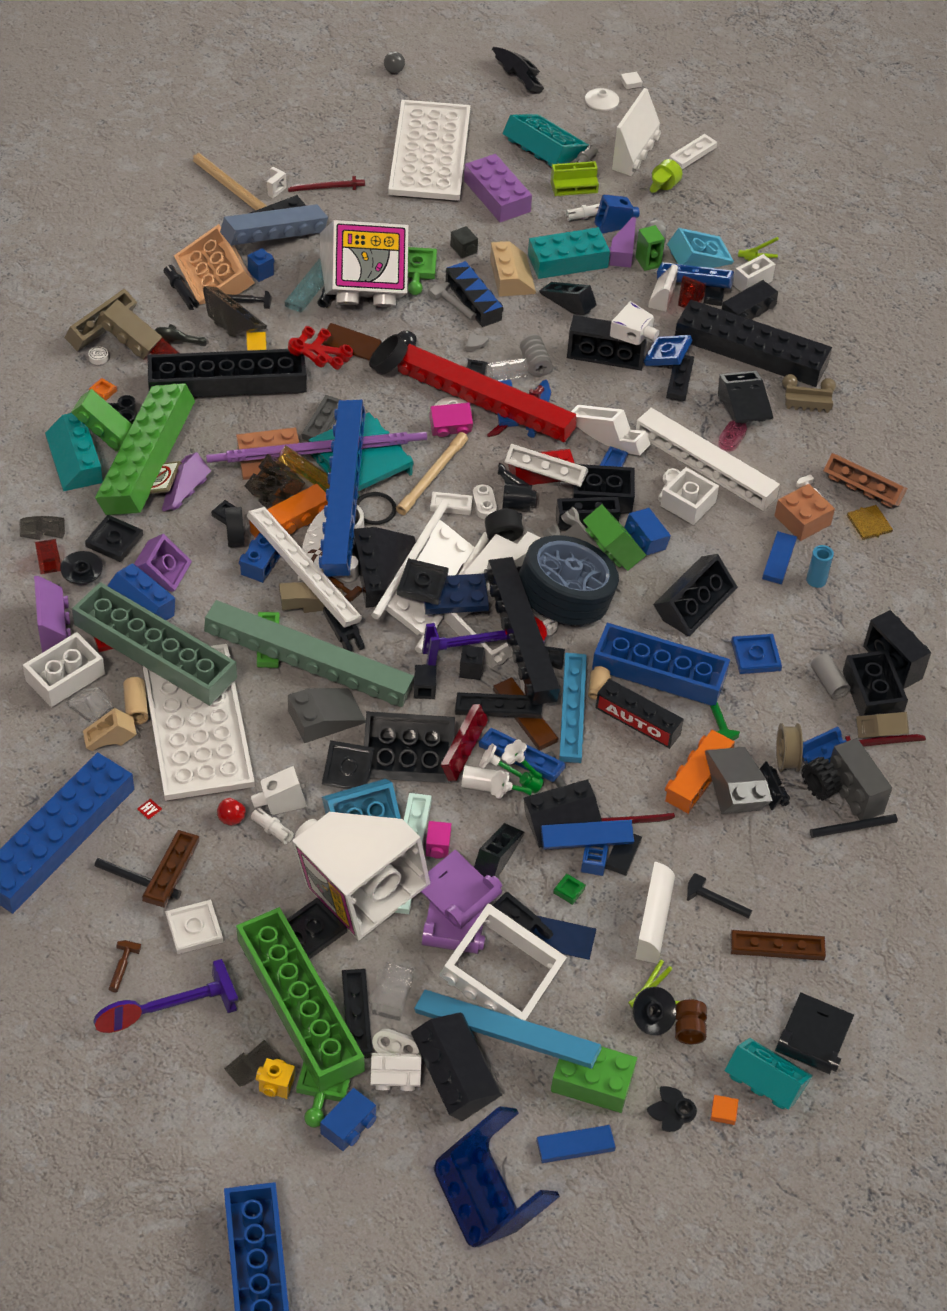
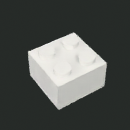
M685 467L663 489L660 506L694 525L716 503L719 485Z

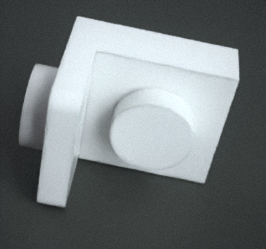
M272 167L270 168V179L267 181V194L269 197L274 198L287 188L286 173Z

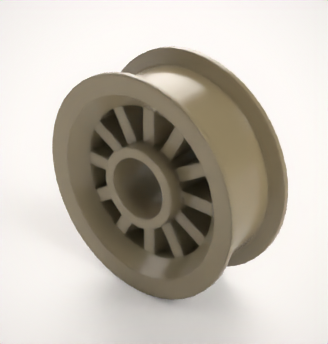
M780 723L776 740L778 770L782 772L783 769H795L796 772H799L803 755L801 726L797 723L795 727H784L783 723Z

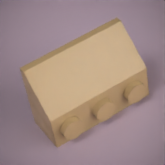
M510 241L491 242L490 261L499 297L536 294L527 254Z

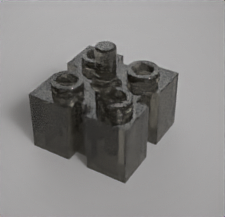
M267 454L258 466L261 471L258 475L253 473L244 486L253 496L259 497L258 501L266 509H269L290 498L291 495L299 493L305 482L296 473L290 472L291 468L282 459Z

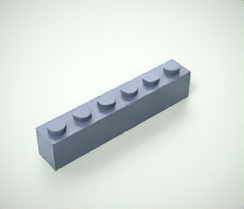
M318 204L226 216L223 219L220 233L230 245L321 233L325 229L328 216Z

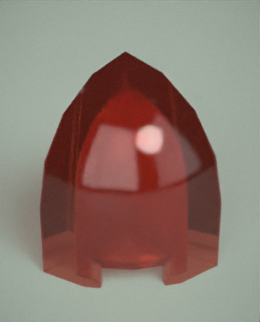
M161 338L150 353L154 355L177 354L180 352L165 339Z

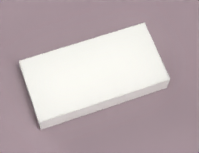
M432 492L430 511L435 512L441 501L446 499L449 501V505L444 513L471 515L473 496Z

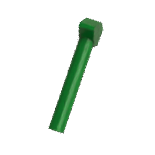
M718 702L716 705H710L719 731L716 732L733 741L739 738L740 731L728 729Z

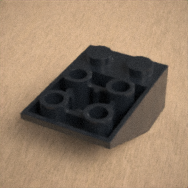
M756 370L719 374L718 396L736 423L763 422L773 419L763 380Z

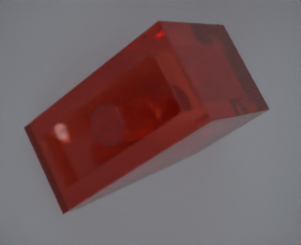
M683 275L678 306L685 308L690 299L701 303L704 298L706 285Z

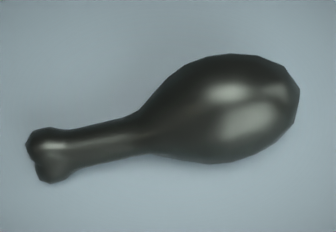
M172 324L169 327H157L155 329L162 336L161 340L167 343L187 342L201 346L207 344L205 337L186 335L176 330V326Z

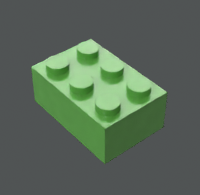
M602 504L583 520L588 526L585 529L587 533L594 538L599 548L619 568L623 566L629 571L646 556L645 552L627 530Z
M601 1046V1051L592 1069L559 1059L552 1079L551 1092L622 1113L634 1075L637 1057Z

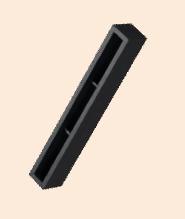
M513 557L488 560L487 569H484V577L486 581H489L491 597L495 598V608L497 614L500 613L502 629L507 632V644L509 647H512L513 661L518 664L519 678L525 684V695L529 697L532 705L557 702L560 687Z

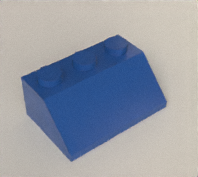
M133 563L118 571L108 584V587L164 620L174 616L175 597Z

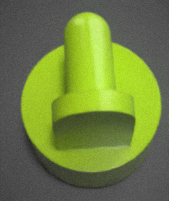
M665 159L653 169V182L650 186L651 193H656L659 189L670 190L681 181L683 173L676 161Z

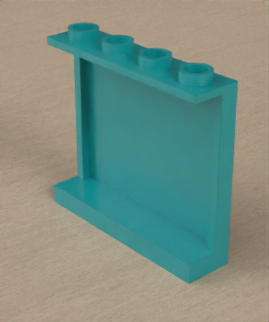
M370 412L366 413L363 436L390 434L388 430L381 426L377 418H374ZM333 429L310 438L309 442L334 440ZM401 445L362 449L358 491L403 470L411 476L414 465L412 457L403 451ZM333 453L310 454L328 475L331 472L329 458L333 456Z

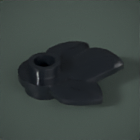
M661 1086L659 1089L662 1101H658L647 1108V1112L653 1119L662 1121V1131L675 1132L681 1129L684 1123L693 1121L697 1114V1108L690 1099L684 1098L680 1090L668 1086ZM680 1110H686L688 1114H683Z

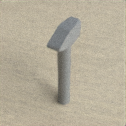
M448 282L437 284L428 290V295L434 300L443 297L469 319H475L476 314L448 292Z

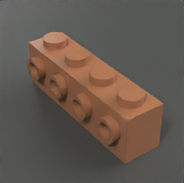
M834 453L831 454L823 470L829 473L828 478L837 482L841 479L847 482L845 486L853 490L860 488L864 490V495L872 499L877 496L882 499V504L891 508L893 505H900L908 489Z

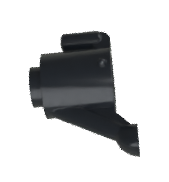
M499 463L498 475L505 481L502 509L530 511V506L535 507L537 490H532V485L515 476L502 463Z

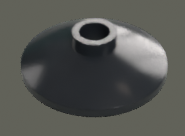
M88 551L71 553L63 559L60 565L63 578L73 584L93 582L101 575L103 570L101 559L96 554Z
M648 987L637 995L633 1004V1018L637 1027L642 1032L648 1035H661L666 1033L675 1022L676 1003L667 990L661 987ZM650 1007L653 1008L652 1015L649 1014Z

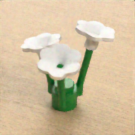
M519 739L505 747L502 760L508 764H513L515 761L522 763L530 772L522 774L500 761V758L494 755L496 746L493 743L484 752L479 766L483 769L489 762L495 766L499 765L520 778L519 782L522 787L512 785L511 782H508L509 775L499 770L491 780V794L496 796V798L501 799L504 793L510 790L524 792L530 796L532 793H537L543 785L542 774L537 772L525 760L524 751L527 745Z

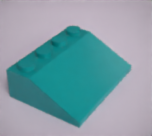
M539 114L510 115L502 133L508 137L510 142L520 144L523 150L533 152L536 158L548 161L547 164L550 166L552 164L571 162L578 157L581 151H584L589 146L586 142Z

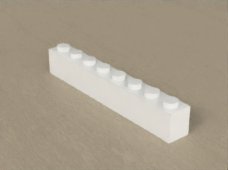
M650 408L637 420L636 430L646 431L651 444L762 511L777 498L779 483L655 409Z

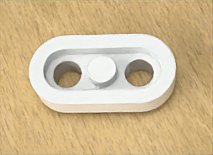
M484 484L477 485L473 489V501L478 517L485 519L489 514L497 511V505L492 488Z
M381 1029L374 1035L372 1040L373 1048L377 1053L420 1054L413 1037L391 1029ZM383 1037L389 1038L390 1044L384 1043ZM406 1045H410L413 1048V1052H408Z

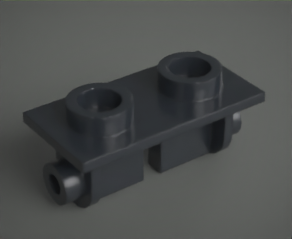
M765 761L760 770L767 780L772 797V802L768 805L771 810H774L778 804L787 806L790 803V796L785 788L780 786L782 782L776 768L769 766L768 762Z

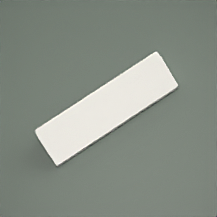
M514 444L510 445L504 461L506 464L581 487L588 473L587 467Z

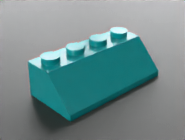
M72 413L63 414L45 432L63 492L103 483L101 464L88 427Z

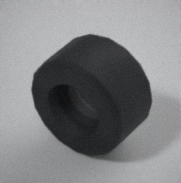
M500 509L492 512L485 518V528L489 541L495 534L512 542L523 535L521 515L516 510Z

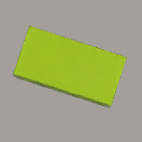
M596 161L552 164L550 183L554 196L598 193L599 183L597 180L598 168Z

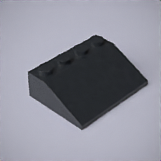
M377 527L354 529L353 546L355 556L358 559L359 576L366 608L378 605L415 545L414 536Z
M366 711L364 746L375 749L369 778L451 784V781H448L441 767V763L454 740L455 717Z

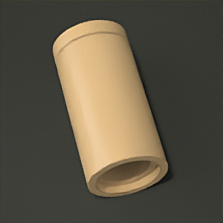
M130 677L123 683L125 712L133 717L135 725H140L148 720L145 681L140 677Z

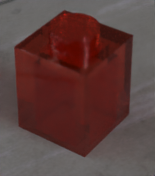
M56 539L35 542L40 574L60 571L61 564Z

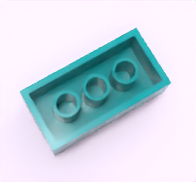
M599 227L529 238L528 257L538 279L608 268L610 250Z

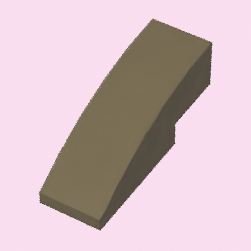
M304 582L279 583L282 610L303 608L304 613L323 611V608L326 607ZM337 588V589L341 592V594L343 595L342 589Z

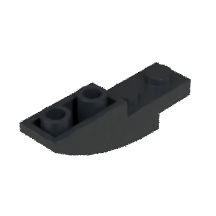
M499 47L492 48L495 58L504 65V70L509 74H516L519 79L523 80L527 90L537 93L543 91L544 87L536 78L540 71L531 61L518 53Z

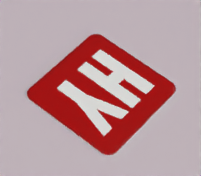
M149 799L137 810L147 819H150L161 811L162 808L152 799Z

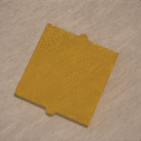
M877 505L866 508L860 507L859 510L847 513V517L862 540L873 537L879 538L880 535L893 531Z

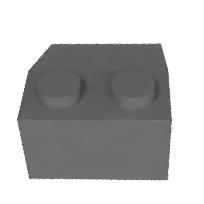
M307 688L288 695V712L304 743L366 723L349 688Z
M746 747L705 751L721 814L760 811L772 802L767 780Z

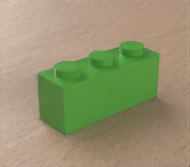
M93 389L83 394L71 411L79 421L84 423L115 451L120 449L132 426L126 418Z

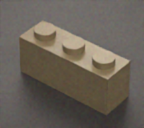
M118 299L103 313L99 320V323L105 330L111 332L119 342L125 344L136 356L143 360L157 347L162 338L161 335Z

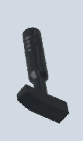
M265 291L264 297L227 294L226 302H264V309H270L271 296L268 291Z

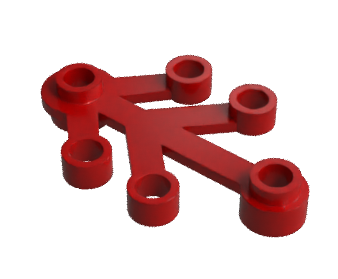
M305 326L299 338H291L288 342V350L293 355L300 356L304 354L321 368L328 362L334 369L339 370L344 362H348L353 356V349L349 345L345 344L339 348L323 346L322 343L331 336V333L325 328L319 331L318 337L312 344L305 343L307 339H311L315 334L314 329L310 326ZM328 354H334V355H336V356H335L334 358H332V357H331L330 355H328Z

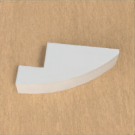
M577 405L571 411L576 413V426L604 445L639 456L650 445L646 431L630 429L624 410Z
M527 531L519 543L516 544L495 534L467 568L464 575L484 573V569H487L488 560L513 557L516 567L522 566L529 546L541 537Z

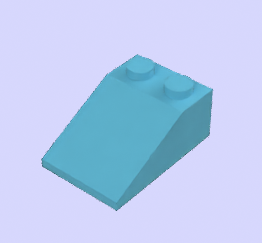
M678 228L667 243L671 254L677 263L681 265L715 268L730 265L734 262L720 236Z

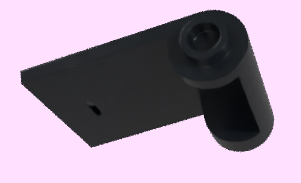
M800 992L787 1025L780 1036L775 1052L830 1075L831 1071H837L842 1058L837 1056L854 1014Z

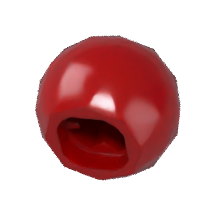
M233 798L222 800L217 808L219 820L229 826L239 824L246 814L244 805Z

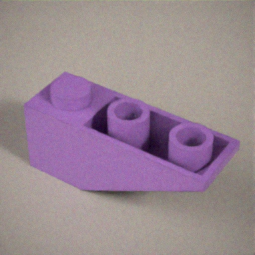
M197 452L187 455L181 460L182 464L179 465L176 478L170 491L166 493L162 507L163 511L170 509L174 511L183 504L181 501L191 496L195 492L194 488L207 480L206 476L211 470Z

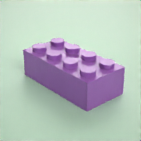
M496 154L465 164L464 182L499 222L531 212L532 194Z

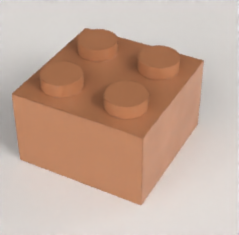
M807 484L778 499L774 516L794 536H797V539L802 541L830 526L835 508L810 484Z

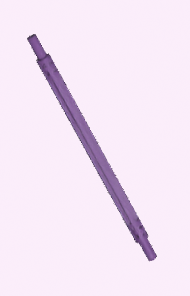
M401 432L363 436L362 449L402 445L412 441L427 440V432L411 434ZM332 440L228 450L226 453L206 455L207 463L221 461L231 463L332 452Z

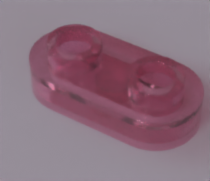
M734 420L730 421L719 437V447L729 452L736 450L746 435V424L736 423Z

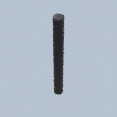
M896 814L814 828L810 829L811 838L892 824L897 823L898 819Z
M97 858L95 861V867L147 887L151 881L150 878ZM174 889L170 897L178 900L181 896V891Z

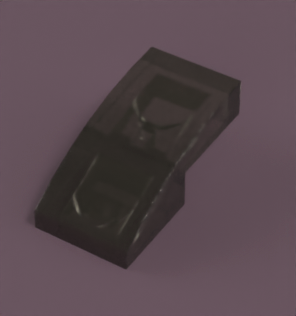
M32 516L21 518L19 521L20 537L40 540L42 535L63 539L65 534V520L62 517Z
M263 1040L247 1055L242 1053L224 1069L236 1084L242 1087L256 1079L258 1068L264 1066L266 1058L274 1060L280 1059V1057Z

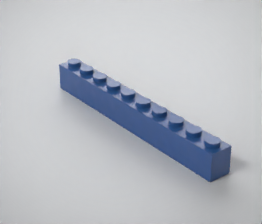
M362 399L339 400L338 409H335L334 412L336 424L333 425V435L335 440L331 441L333 456L329 458L331 472L328 473V484L330 487L326 489L328 505L324 506L326 522L322 524L324 539H321V551L323 553L322 556H319V567L323 568L326 577L350 576L366 415Z

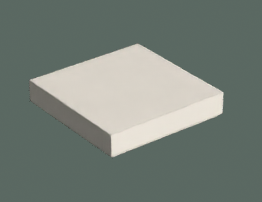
M211 900L165 911L177 954L223 943V936Z

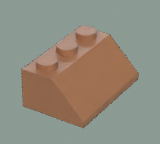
M296 427L236 434L237 450L299 443ZM301 455L239 462L243 480L303 473Z

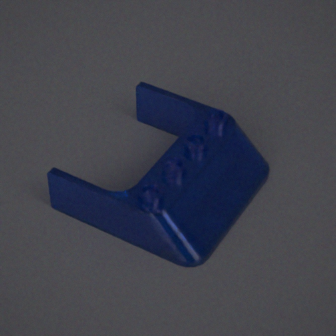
M502 1106L496 1108L436 1160L434 1165L437 1180L466 1242L471 1247H482L516 1233L560 1197L558 1191L540 1190L519 1208L516 1207L490 1153L489 1142L496 1132L519 1114L516 1108Z

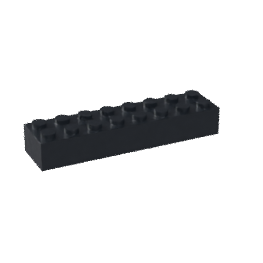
M691 299L678 319L675 336L691 335L693 341L690 345L784 377L792 374L799 382L813 387H817L826 370L832 351L831 346Z
M288 349L147 355L149 391L152 386L186 383L193 397L307 392L305 355H293Z

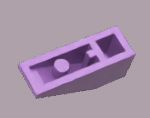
M632 217L612 239L611 247H609L610 266L631 268L636 224L635 217Z

